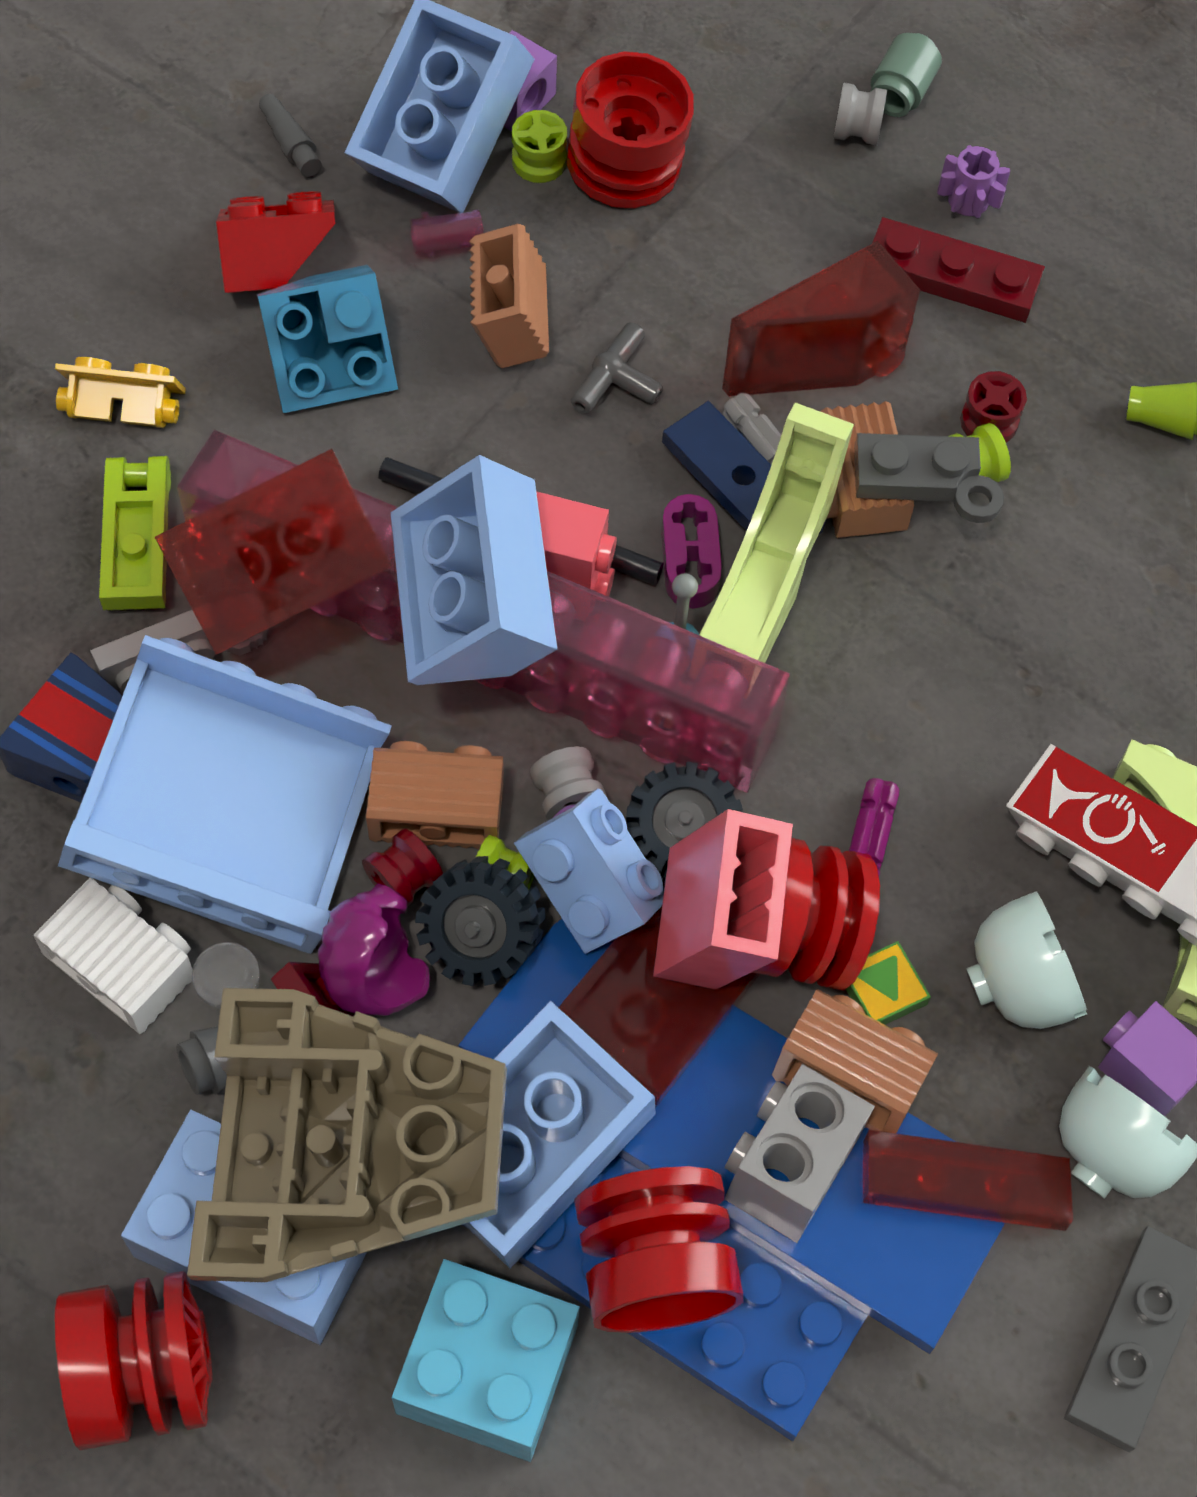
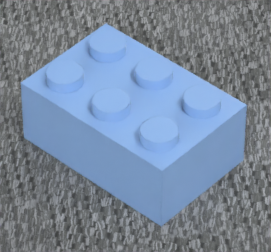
M414 0L344 153L368 173L463 214L535 59L519 39L510 33L433 1Z
M552 1001L494 1059L505 1063L507 1068L498 1209L496 1215L464 1224L510 1269L656 1114L655 1096Z
M190 1109L121 1234L133 1257L167 1273L185 1271L187 1274L196 1201H212L221 1123ZM367 1252L290 1274L289 1276L269 1282L191 1280L190 1278L189 1282L202 1290L321 1345Z

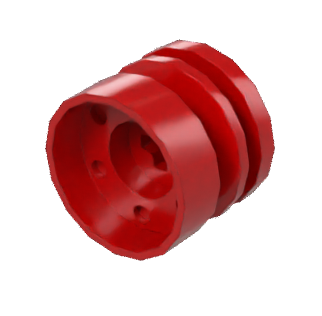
M626 51L603 56L585 69L576 85L573 120L570 124V136L567 144V167L575 184L590 198L611 207L638 208L656 203L672 191L681 173L682 160L685 155V143L689 137L694 114V94L685 76L669 62L648 53Z
M791 838L778 960L753 971V973L779 977L788 969L794 981L813 984L817 981L819 986L843 991L855 982L870 952L879 915L880 881L877 865L870 854L856 851H844L842 853L837 847L822 845L811 854L804 840Z
M691 1166L662 1167L631 1172L603 1180L588 1187L574 1199L578 1224L587 1227L580 1233L583 1253L594 1257L611 1258L595 1265L586 1273L594 1328L606 1332L633 1333L681 1327L723 1315L743 1303V1290L735 1249L722 1243L707 1242L719 1237L730 1228L728 1209L719 1206L724 1201V1187L721 1174L708 1168Z
M185 1271L169 1273L164 1277L163 1309L158 1307L155 1291L148 1277L137 1279L134 1284L132 1314L121 1315L118 1302L109 1285L60 1293L56 1298L55 1343L62 1400L73 1442L80 1451L128 1442L133 1428L134 1405L139 1404L145 1405L149 1421L158 1436L170 1433L172 1427L171 1398L176 1397L183 1424L187 1430L206 1427L208 1422V1395L212 1383L210 1345L203 1312L196 1303L189 1278Z

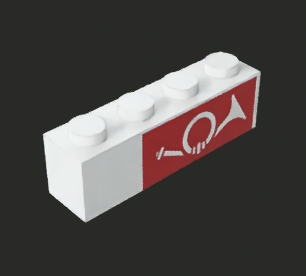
M1050 744L1006 805L1020 826L1016 831L1018 837L1042 854L1048 855L1052 849H1055L1071 859L1068 863L1069 867L1088 882L1101 887L1105 880L1124 890L1122 898L1143 915L1155 920L1162 913L1179 923L1178 932L1197 947V826Z

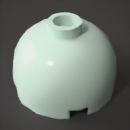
M1037 891L998 908L982 923L974 941L978 964L968 967L966 970L981 1006L994 1001L1005 1019L1021 1027L1043 1029L1061 1025L1087 1014V1008L1065 950L1062 951L1053 931L1055 930L1053 922Z
M1090 1066L1072 1088L1062 1108L1059 1125L1062 1143L1070 1155L1078 1162L1071 1171V1174L1104 1199L1112 1188L1132 1198L1153 1197L1171 1188L1187 1172L1197 1158V1143L1187 1134L1181 1140L1166 1128L1171 1122L1112 1078L1107 1075L1101 1078L1097 1071Z

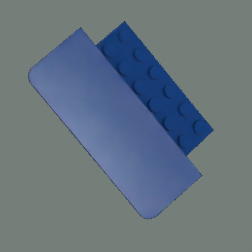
M563 919L559 920L535 947V951L520 966L459 1043L458 1047L495 1059L529 1022L552 1001L655 1096L656 1114L588 1187L603 1180L631 1172L662 1167L691 1166L708 1168L721 1174L725 1198L735 1175L725 1169V1165L744 1132L746 1131L752 1136L757 1137L766 1123L758 1118L757 1114L776 1082L772 1073L788 1038L705 987L654 977L656 957L622 936L585 954ZM909 1112L893 1141H885L880 1134H872L869 1128H864L798 1243L726 1200L719 1204V1206L728 1209L730 1228L719 1237L707 1242L722 1243L735 1249L743 1290V1303L728 1313L698 1323L657 1331L628 1334L793 1442L868 1315L928 1354L933 1351L1014 1208L1015 1190L1013 1184L1001 1169ZM798 1118L804 1125L820 1129L815 1122L806 1118ZM765 1169L774 1179L790 1182L788 1177L782 1172L775 1169ZM574 1201L518 1262L591 1309L586 1273L595 1265L611 1258L594 1257L583 1253L580 1233L587 1227L578 1224Z

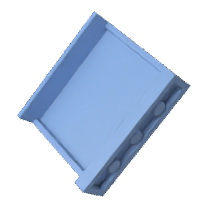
M145 635L75 821L73 820L66 838L58 866L311 954L321 940L323 928L328 923L330 917L329 904L370 782L374 748L382 747L392 726L378 721L373 713L361 707H340L318 699L314 692L304 686L293 683L280 685L258 677L251 668L239 662H218L196 654L189 645L172 638H161L158 640Z

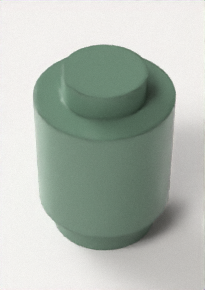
M902 33L897 35L892 41L871 78V91L875 88L887 89L883 113L893 117H903L909 111L916 109L922 101L942 64L939 50L927 36L919 33Z

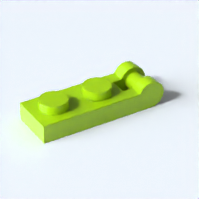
M168 456L149 457L148 463H127L126 457L106 458L99 588V599L103 610L165 608L168 502L171 489V471ZM128 487H147V490L128 491Z

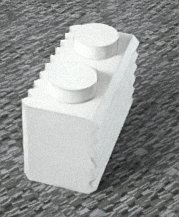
M89 878L33 936L46 958L137 1033L141 1034L146 1031L149 1024L155 1022L158 1014L164 1012L166 1006L174 1001L176 995L182 993L185 986L192 982L195 975L187 956L191 948L167 924L161 923L155 929L153 926L148 925L143 918L138 917L142 912V908L124 889L111 885L106 890L93 878Z

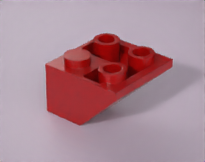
M320 191L287 194L286 204L265 205L264 196H246L230 199V205H228L227 209H220L216 220L225 293L275 289L286 285L335 225L334 200L322 201Z

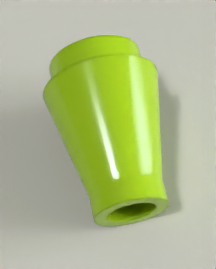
M1197 382L1147 387L1131 386L1126 421L1140 422L1193 440V436L1197 435Z

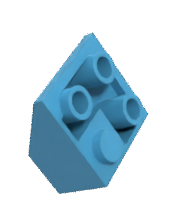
M368 265L309 276L257 295L283 413L398 390L376 274Z

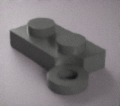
M857 433L854 445L856 498L952 501L961 517L975 523L989 522L1000 513L1004 501L1002 488L991 478L979 475L981 469L979 437ZM974 492L983 493L987 496L990 503L986 506H976L970 502L968 495Z

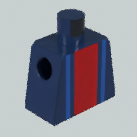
M70 652L0 736V757L7 772L15 777L82 803L123 695L82 659Z

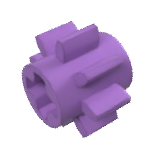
M968 145L959 154L958 158L949 154L946 156L937 194L948 196V202L953 213L957 212L964 216L980 218L989 205L998 209L1001 207L1010 175V168L999 167L1000 163L996 156L997 152L984 147Z

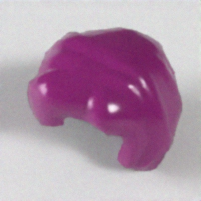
M377 884L371 891L358 893L355 897L340 902L338 906L330 911L329 922L323 928L321 937L323 943L318 949L320 976L331 999L343 1011L356 1013L357 1011L366 1015H390L403 1010L423 998L429 990L430 974L428 964L421 959L412 958L408 954V936L400 918V913L405 914L407 900L388 886Z

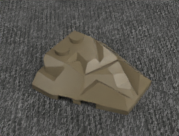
M223 988L214 1057L226 1073L227 1079L212 1201H196L187 1276L191 1280L269 1282L289 1276L290 1274L334 1261L337 1262L361 1253L497 1214L507 1076L505 1063L420 1033L416 1038L380 1026L377 1018L357 1011L353 1017L319 1005L314 996L294 989Z

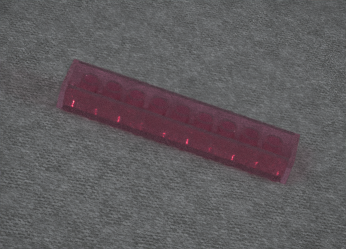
M214 430L177 486L192 551L196 556L213 568L225 569L228 567L247 575L257 586L266 591L278 593L281 590L300 598L308 607L321 615L332 617L336 614L355 622L363 631L376 639L389 640L392 638L404 644L391 512L398 507ZM547 571L557 650L512 676L476 679V681L489 688L500 689L504 687L523 695L533 706L544 712L552 714L562 712L576 718L599 736L605 738H615L617 736L638 745L645 754L659 762H677L686 766L687 761L698 763L697 768L704 771L711 767L719 772L718 778L725 783L728 780L734 788L748 793L777 734L790 674Z

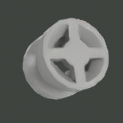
M843 82L834 139L845 140L849 136L862 137L866 144L877 145L887 89L875 88L871 92L858 91L854 84Z
M579 746L559 749L543 756L531 767L530 776L533 784L538 789L543 790L545 795L542 808L547 820L552 819L564 807L576 805L587 794L596 789H601L606 796L603 785L592 777L591 771L594 768V761L588 749Z

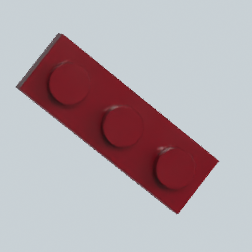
M882 217L868 252L863 273L1026 323L1045 266Z

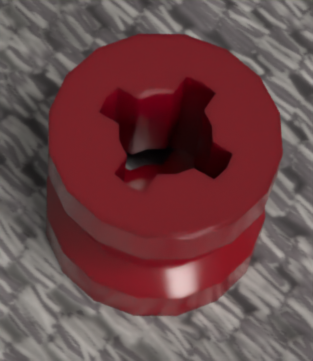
M988 371L978 375L970 384L960 417L961 427L966 436L972 435L978 426L991 423L1000 430L1005 442H1009L1016 434L1020 417L1027 401L1026 390L1021 382L1011 374L1001 371ZM998 411L1002 413V415H993Z
M406 828L400 830L392 837V846L383 853L372 852L362 860L363 868L373 885H385L398 892L407 900V908L413 904L416 892L423 887L430 888L433 882L443 874L440 865L427 846L412 831Z

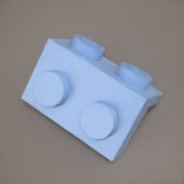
M596 789L587 794L574 807L526 832L514 842V845L585 954L644 925L663 904L665 888L663 887L659 871L653 863L646 860L628 832L624 816L616 806L609 802L601 789Z

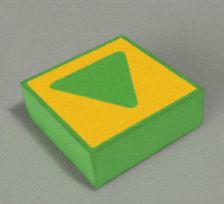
M899 941L869 954L855 982L846 988L850 998L860 1004L867 1016L884 1025L928 1005L931 998Z

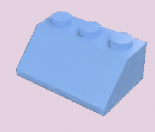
M478 455L391 512L408 682L415 685L512 676L557 650L534 479Z

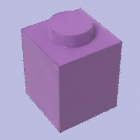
M1157 1001L1140 1018L1129 1010L1103 1038V1041L1111 1049L1098 1068L1163 1116H1166L1197 1083V1037Z

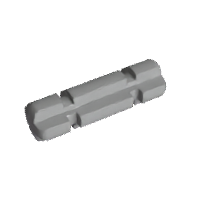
M740 393L724 404V412L722 414L739 432H742V435L772 465L781 434L765 414H757L761 408L749 394Z

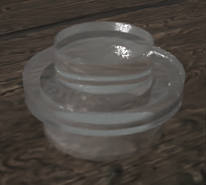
M231 942L218 943L210 946L199 955L193 966L192 981L197 994L204 1002L213 1007L221 1008L223 988L257 989L260 981V969L255 956L246 947Z

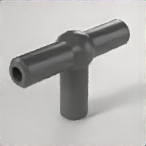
M627 323L607 351L596 356L592 364V371L571 398V403L575 410L580 413H590L612 383L649 404L657 402L663 391L662 384L626 364L645 337V333L640 325Z

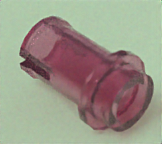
M478 209L472 210V212L430 217L426 211L421 212L420 218L410 220L415 254L425 253L427 258L434 257V251L472 247L469 241L475 235L484 233L482 218Z

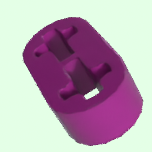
M680 495L669 501L663 514L661 536L665 587L668 596L676 603L677 596L672 590L673 580L678 575L686 573L687 561H696L697 574L701 579V585H698L696 594L690 598L689 608L696 609L711 603L719 591L722 567L718 519L714 506L707 499L699 495ZM682 518H693V523L697 527L695 541H686L685 527L681 523Z

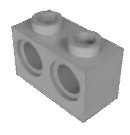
M802 1064L789 1086L776 1081L757 1114L758 1118L766 1122L758 1136L754 1137L745 1131L732 1151L725 1169L735 1175L724 1200L798 1243L859 1139L875 1106ZM798 1118L809 1119L815 1122L820 1129L810 1128L804 1125ZM765 1169H775L782 1172L788 1177L790 1182L774 1179Z

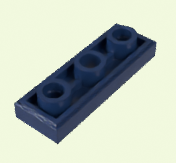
M708 400L663 431L662 443L747 531L771 464ZM824 522V524H823V526H822V528H821L819 534H821V533L824 531L825 522Z

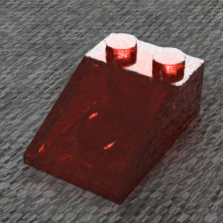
M878 241L868 245L732 318L722 389L731 397L737 396L740 393L754 395L857 386L875 375L883 377L890 374L904 360L920 289Z
M332 449L155 536L162 553L216 655L392 566Z

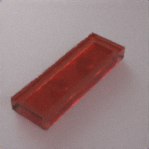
M869 1130L863 1140V1203L1066 1231L1073 1221L1070 1158Z

